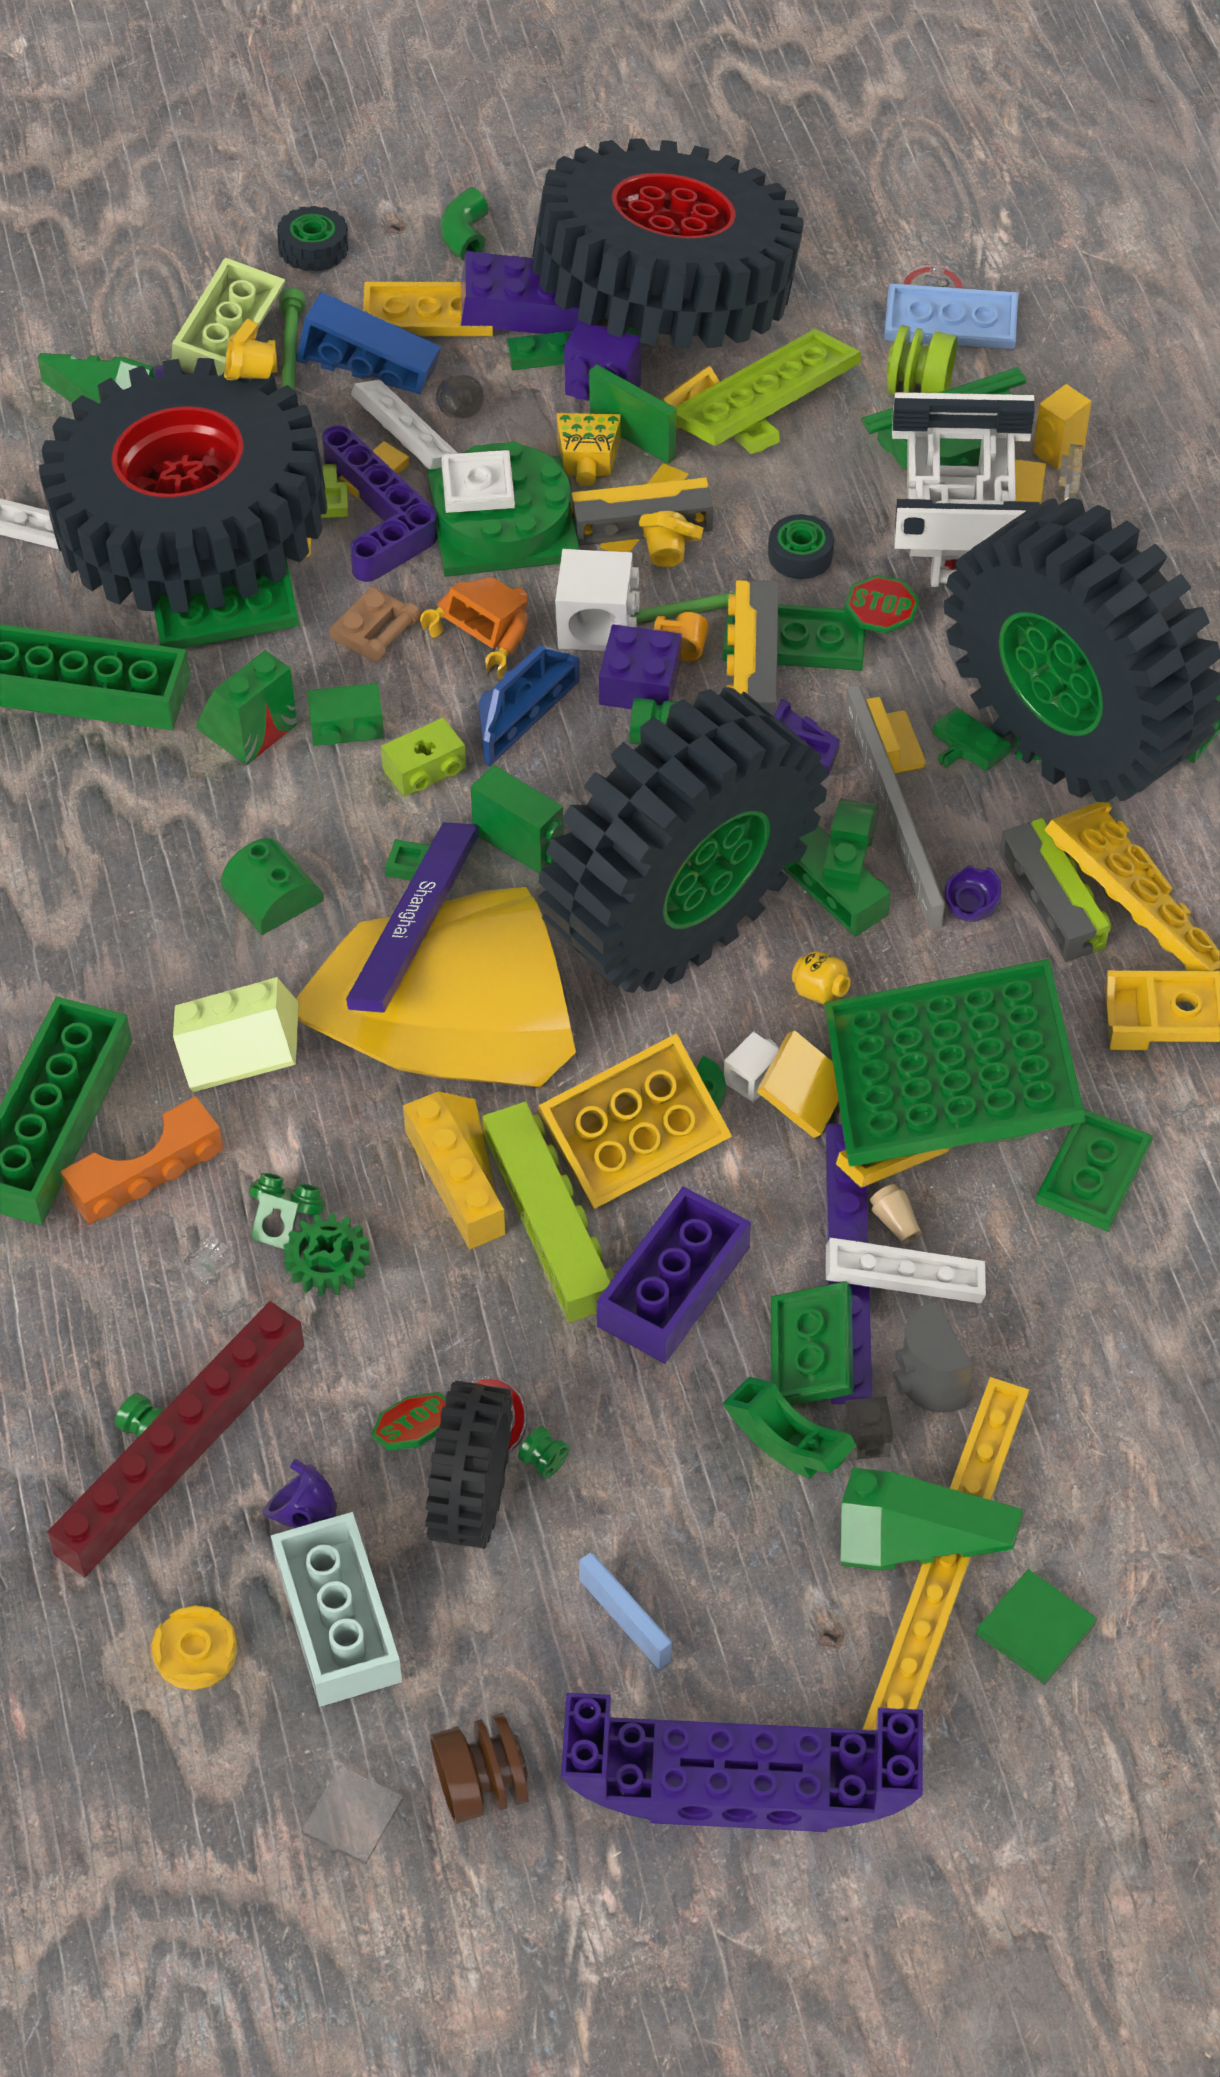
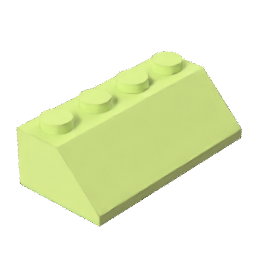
M224 258L174 339L171 360L179 359L181 370L185 374H193L198 358L214 359L218 376L222 375L225 372L226 352L230 335L232 333L236 334L247 318L258 323L259 326L261 325L285 285V279Z

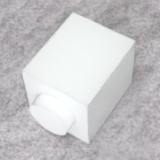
M752 1032L724 1060L726 1085L754 1103L760 1097V1094L756 1091L771 1065L779 1046L772 1040L764 1039L755 1032Z

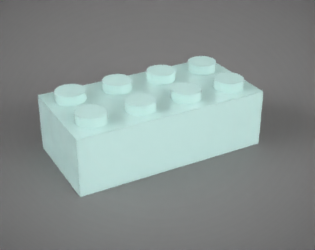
M353 1512L271 1535L276 1565L319 1707L402 1683L400 1659Z

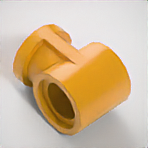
M684 612L679 614L675 621L667 620L666 616H657L654 630L682 634L681 661L693 662L702 656L709 623L703 616L697 613Z

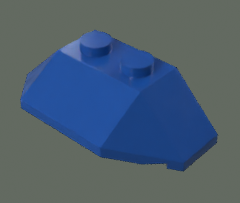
M539 645L514 669H509L496 686L483 693L478 707L485 764L491 766L580 682L579 657Z

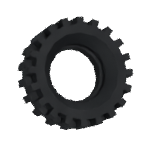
M457 1380L452 1382L451 1389L446 1395L445 1407H442L441 1422L435 1436L434 1453L432 1452L431 1458L432 1469L428 1479L429 1496L426 1501V1510H428L426 1527H428L427 1538L429 1540L485 1549L487 1542H490L491 1532L496 1524V1514L500 1508V1497L505 1483V1469L509 1458L508 1448L512 1433L510 1425L513 1419V1411H511L513 1397H511L510 1389Z

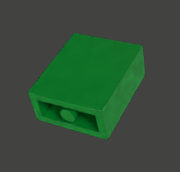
M493 764L470 787L472 824L478 825V837L540 874L542 868L555 862L546 852L552 838L564 835V824L562 821L563 806Z

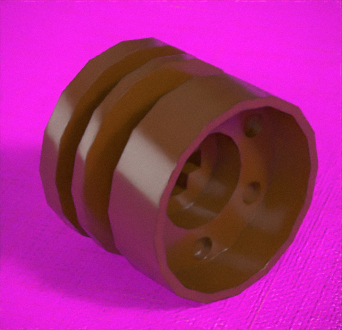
M503 1713L491 1716L493 1737L489 1736L482 1719L474 1722L475 1742L468 1744L459 1726L430 1735L437 1773L449 1812L455 1824L484 1816V1794H491L499 1811L507 1809L505 1788L507 1787L516 1806L529 1802L527 1791L528 1772L519 1740L511 1730Z

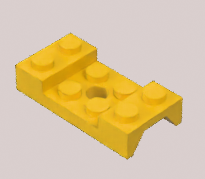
M1107 970L1104 993L1109 1050H1148L1150 1041L1220 1042V971ZM1186 1001L1191 1003L1195 1009L1184 1011L1176 1004Z

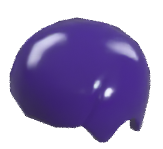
M969 865L952 875L945 885V905L955 917L964 921L977 922L990 917L1001 901V880L990 867L981 870Z

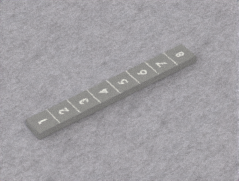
M859 685L847 687L845 713L929 930L940 928L943 924L945 902L862 689Z

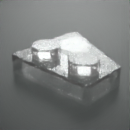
M1070 444L1069 455L1062 454L1059 486H1065L1063 502L1069 498L1078 499L1084 445Z

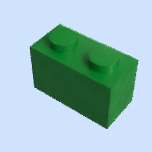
M378 683L307 690L313 746L384 738Z

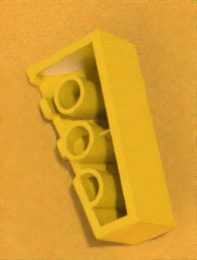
M438 1091L403 1105L405 1132L469 1250L504 1236V1208L497 1197L476 1100Z

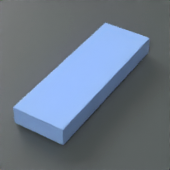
M590 1552L580 1559V1582L658 1670L671 1662L672 1641L594 1554Z

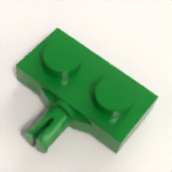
M955 707L933 725L932 734L945 742L949 747L938 755V762L941 766L944 764L943 767L945 768L949 767L957 759L963 758L988 771L1010 753L1011 744L959 707Z

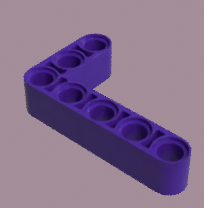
M341 425L328 427L322 434L324 463L336 464L338 478L343 476L359 491V498L384 521L354 539L350 545L352 574L360 581H373L435 544L437 540L436 512L430 504L350 429Z

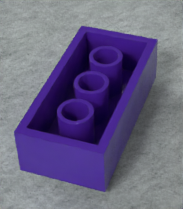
M466 251L461 279V326H493V329L539 334L573 331L578 321H581L578 319L580 306L563 310L555 303L556 292L545 293L539 285L541 275H534L533 258Z
M682 1186L596 1301L597 1327L666 1364L750 1248L751 1222Z

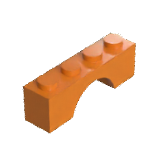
M196 1096L162 1114L164 1124L162 1136L156 1146L148 1153L135 1159L119 1161L105 1158L94 1152L60 1171L65 1193L89 1225L99 1219L111 1216L118 1208L127 1203L145 1197L152 1189L166 1181L177 1179L184 1171L200 1162L212 1159L218 1152L224 1149L220 1127Z

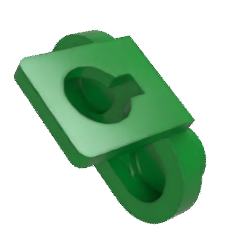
M261 1173L260 1179L250 1183L248 1192L250 1196L259 1200L251 1237L253 1240L283 1249L284 1244L290 1243L288 1233L294 1230L297 1213L323 1214L326 1202L320 1196L321 1190L316 1186L298 1184L297 1189L294 1190L287 1188L283 1184V1177L273 1173ZM274 1208L281 1210L280 1217L284 1222V1231L280 1236L268 1234L264 1227L265 1218L274 1213Z

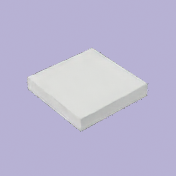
M509 450L441 455L446 513L515 508Z

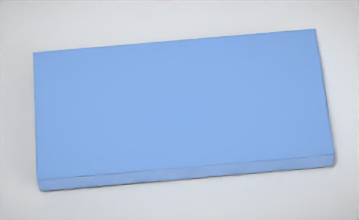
M889 283L884 340L894 341L899 327L905 325L911 328L910 342L913 340L916 329L922 328L924 331V343L930 344L935 331L957 335V346L1015 350L1019 292Z

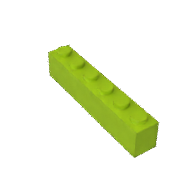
M526 1101L483 1115L484 1140L568 1323L597 1314L596 1301L615 1276L610 1267L605 1269L600 1260L603 1258L598 1239L596 1236L589 1237L586 1230L588 1227L586 1214L581 1205H574L571 1198L573 1197L571 1182L566 1174L560 1175L557 1168L559 1166L558 1156L552 1144L546 1145L544 1141L545 1130L538 1114L532 1115Z

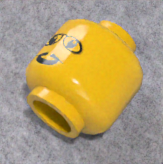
M813 951L799 958L792 972V981L795 983L797 993L822 1005L825 1002L835 1001L844 997L850 988L851 980L848 976L846 963L821 951Z

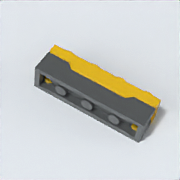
M707 477L571 492L572 514L579 546L644 539L643 527L639 525L640 517L644 514H652L659 511L678 512L686 518L687 522L703 527V532L713 531V503Z
M736 580V594H729L728 615L735 616V624H728V645L735 646L734 655L727 654V676H734V685H727V687L734 688L740 694L743 691L746 692L771 714L775 715L777 696L778 581L747 582Z

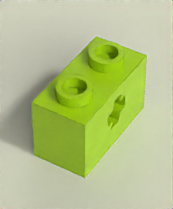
M444 717L381 745L383 770L403 797L422 791L428 786L447 777L455 776L460 771L466 769L465 744Z

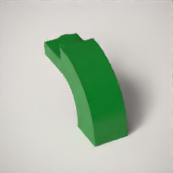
M840 798L831 826L830 841L823 866V876L860 882L867 848L872 846L879 816L878 804Z
M748 1377L722 1403L736 1424L760 1449L784 1467L810 1479L817 1471L830 1474L834 1469L842 1465L847 1455L856 1447L849 1433L819 1426L803 1417L786 1401L773 1382Z

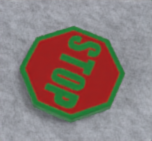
M875 575L851 585L844 609L859 628L888 634L913 623L919 599L904 580Z
M440 1392L407 1396L380 1413L371 1433L373 1440L387 1451L406 1448L416 1449L436 1436L437 1428H439L441 1422L442 1407H445L446 1397Z

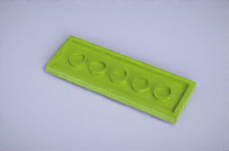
M815 328L676 406V425L707 443L717 446L860 364L861 351Z

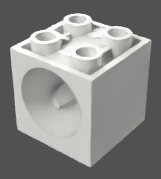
M562 550L555 599L558 649L605 651L612 624L637 627V617H631V614L635 615V612H639L640 591H634V588L638 589L639 567H633L632 552Z

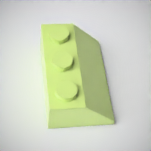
M278 977L175 1005L173 1038L189 1088L193 1092L296 1065L299 1002Z

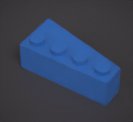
M320 292L305 317L296 362L307 364L309 360L319 362L322 369L334 371L338 367L352 371L353 377L364 379L365 377L372 376L378 378L387 386L421 394L436 367L441 346Z

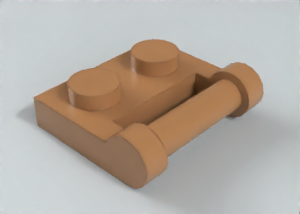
M371 586L329 628L330 638L371 661L378 662L385 655V649L408 625H414L420 619L421 612L413 603L408 602L404 604ZM393 617L396 618L376 639H372Z

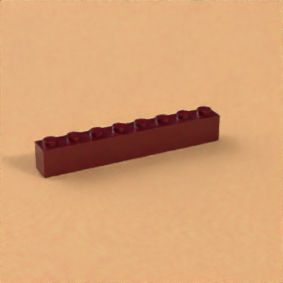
M269 1301L47 1531L53 1554L85 1578L304 1348L301 1322L272 1301Z

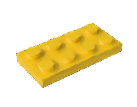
M461 282L364 283L363 311L417 336H493V326H461Z

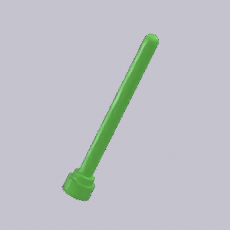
M287 288L279 296V309L285 316L282 387L288 385L295 391L298 317L305 310V294L297 288Z

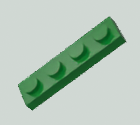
M630 327L626 331L628 334L639 336L637 329ZM573 331L507 338V350L512 371L565 365L564 346Z

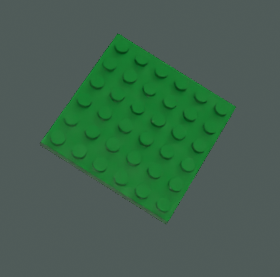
M1050 959L824 1003L849 1167L1086 1122Z

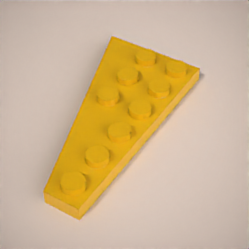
M1095 802L1050 821L1044 831L1053 838L1054 844L1073 857L1085 874L1095 878L1105 888V892L1111 899L1120 902L1131 913L1136 923L1146 927L1158 939L1162 948L1173 953L1185 964L1187 971H1220L1219 949L1204 930L1193 927L1188 920V916L1191 914L1190 910L1184 903L1176 904L1169 894L1173 889L1145 850L1138 845L1132 844L1126 837L1130 830L1123 821L1116 823L1109 814V811L1112 809L1109 802Z

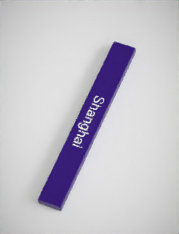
M442 823L346 998L348 1010L381 1013L386 1011L479 836L477 824Z

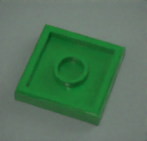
M1027 1569L977 1627L976 1635L1045 1685L1093 1629L1097 1618L1034 1572Z

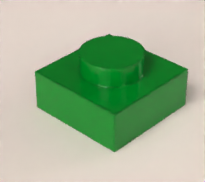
M395 839L385 866L386 876L411 881L430 845Z

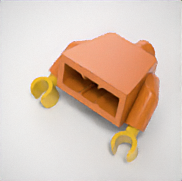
M492 577L471 582H458L450 587L446 595L436 604L438 606L436 610H426L421 614L420 622L423 630L428 628L430 636L437 637L443 632L444 628L441 619L444 617L492 649L498 646L499 651H494L487 655L486 670L488 673L492 666L500 665L497 670L498 679H501L507 672L506 658L508 654L513 655L526 632L528 624V614L526 613L528 605L527 594L520 587L511 589Z

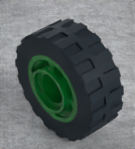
M304 206L299 207L297 210L289 211L287 215L281 218V222H278L279 255L283 257L285 263H289L296 269L300 268L304 271L330 269L332 266L341 263V260L347 256L348 226L345 223L344 217L340 216L336 211L329 210L326 207Z

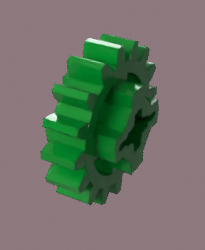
M335 1213L329 1215L328 1221H322L321 1217L316 1214L314 1215V1223L311 1225L303 1220L299 1222L300 1233L296 1231L288 1233L290 1243L283 1245L285 1270L290 1272L293 1284L302 1281L304 1292L307 1293L314 1286L318 1288L319 1296H323L327 1288H332L334 1294L339 1295L341 1285L345 1284L348 1288L353 1289L355 1287L354 1276L363 1279L366 1276L365 1266L370 1265L371 1262L368 1237H363V1230L360 1225L351 1229L349 1217L344 1218L340 1223L336 1222Z

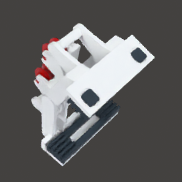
M895 392L892 415V439H907L908 499H897L894 549H910V556L932 557L931 587H938L939 583L947 584L949 575L956 571L953 570L954 567H957L955 563L962 555L1029 508L1037 507L1040 502L1015 501L1014 441H1030L1035 413L1034 395ZM940 438L981 439L979 465L940 466ZM940 566L949 567V570H941Z

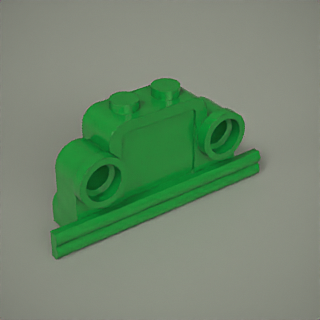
M1016 367L939 393L1015 395L1010 393L1008 389L1026 384V378L1024 374H1021L1020 369ZM893 408L862 417L861 422L869 434L878 432L877 440L883 449L891 453L897 463L907 470V439H892ZM940 438V466H978L981 439Z

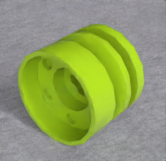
M901 325L888 356L886 369L888 395L894 396L895 392H899L902 382H904L903 393H913L916 384L921 385V393H939L948 390L955 365L958 336L935 331L930 344L924 345V331L922 328L916 329L913 340L910 342V326Z

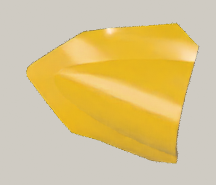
M527 887L484 890L443 902L384 1013L348 1010L346 998L391 917L359 922L331 953L296 998L299 1002L298 1021L397 1070L436 1078L541 1088L576 1053L553 948L545 922L542 919L541 911Z

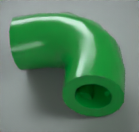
M469 187L457 195L445 207L440 219V231L443 242L453 254L463 261L465 260L466 251L482 252L485 246L484 236L473 229L472 225L489 213V208L484 196L474 187Z

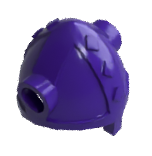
M294 1459L290 1468L298 1472L299 1475L280 1489L263 1509V1515L272 1521L276 1520L283 1525L298 1528L336 1517L337 1502L335 1501L332 1488L316 1470V1467L311 1464L305 1465L299 1460Z

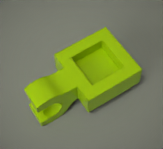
M323 464L327 514H322L321 518L348 517L347 482H338L336 464Z

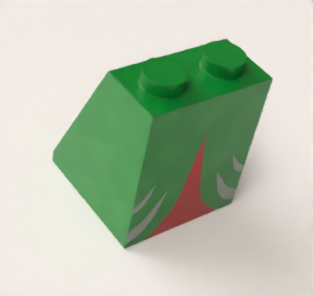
M264 650L213 690L196 723V728L242 763L248 765L297 726L291 668Z

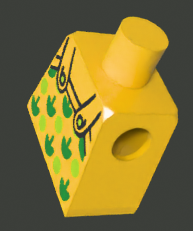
M557 413V443L566 475L576 476L577 483L582 486L593 485L596 477L611 475L621 440V414Z

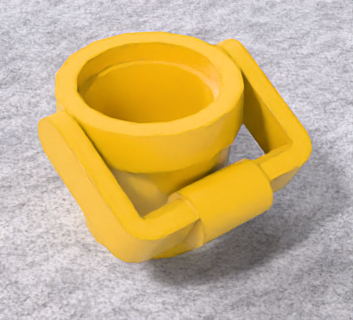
M249 318L246 319L236 334L232 333L230 335L224 377L227 380H237L238 378L269 379L271 375L274 356L273 345L255 340L259 324Z
M674 511L644 514L639 520V525L643 527V536L646 538L650 561L652 564L663 568L680 564L684 560L685 542L701 541L704 529L701 526L687 522L682 514Z

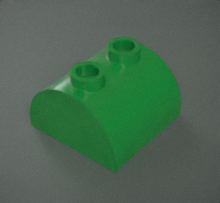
M273 838L259 839L244 846L229 860L222 873V889L261 935L324 901L321 889L282 844Z

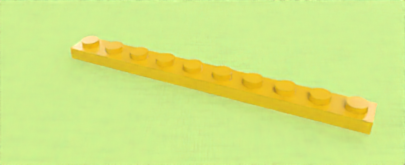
M992 1377L989 1378L950 1489L992 1500L1024 1410L1029 1389ZM953 1554L934 1557L935 1562L922 1564L862 1730H875L878 1708L918 1710L971 1557Z

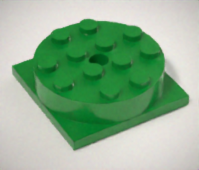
M514 441L475 445L463 452L509 450L515 508L446 513L442 469L427 470L432 507L436 512V532L444 577L561 564L563 549L579 550L571 509L570 483L563 469L561 456L550 457L540 450Z

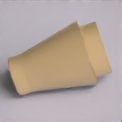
M890 1184L877 1191L871 1197L872 1212L889 1228L902 1245L913 1242L922 1234L904 1189L900 1190L897 1184Z

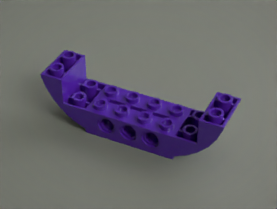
M566 1693L561 1778L571 1789L584 1798L626 1815L648 1819L653 1824L827 1832V1829L858 1825L893 1815L912 1805L923 1795V1710L878 1708L875 1730L616 1718L611 1717V1695Z

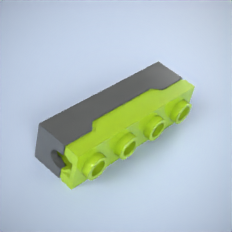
M1043 818L1032 821V823L1028 822L1004 830L1002 832L1000 855L1064 961L1068 962L1091 954L1093 951L1097 952L1105 949L1108 933L1111 931V923L1107 913L1103 910L1100 911L1095 903L1090 886L1087 883L1084 884L1077 874L1074 860L1070 856L1067 857L1064 851L1054 844L1053 838L1044 831L1047 824Z

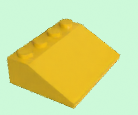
M677 1033L540 1104L536 1110L554 1145L593 1209L610 1202L732 1137Z

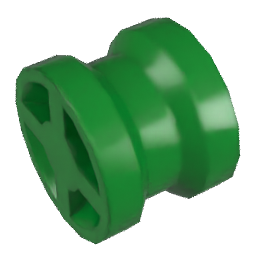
M539 1426L523 1442L518 1453V1459L526 1465L533 1464L537 1469V1473L547 1479L554 1475L563 1465L569 1454L570 1446L562 1440L555 1441L551 1438L549 1430Z

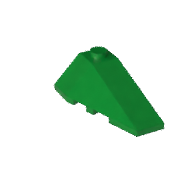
M40 353L37 357L42 382L71 403L83 395L100 404L97 385L109 378H112L123 390L131 387L128 370L144 366L150 379H155L153 366L126 357L114 356L111 361L101 360L99 356L90 355L87 360L77 359L72 354Z
M852 1468L841 1503L840 1562L842 1566L884 1571L896 1569L897 1563L919 1560L921 1564L935 1562L934 1557L953 1554L971 1557L1013 1550L1024 1513L1022 1509L894 1472Z

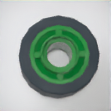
M789 515L779 520L771 528L768 556L770 564L780 574L788 578L809 579L823 574L830 567L834 552V536L832 529L825 521L811 515Z

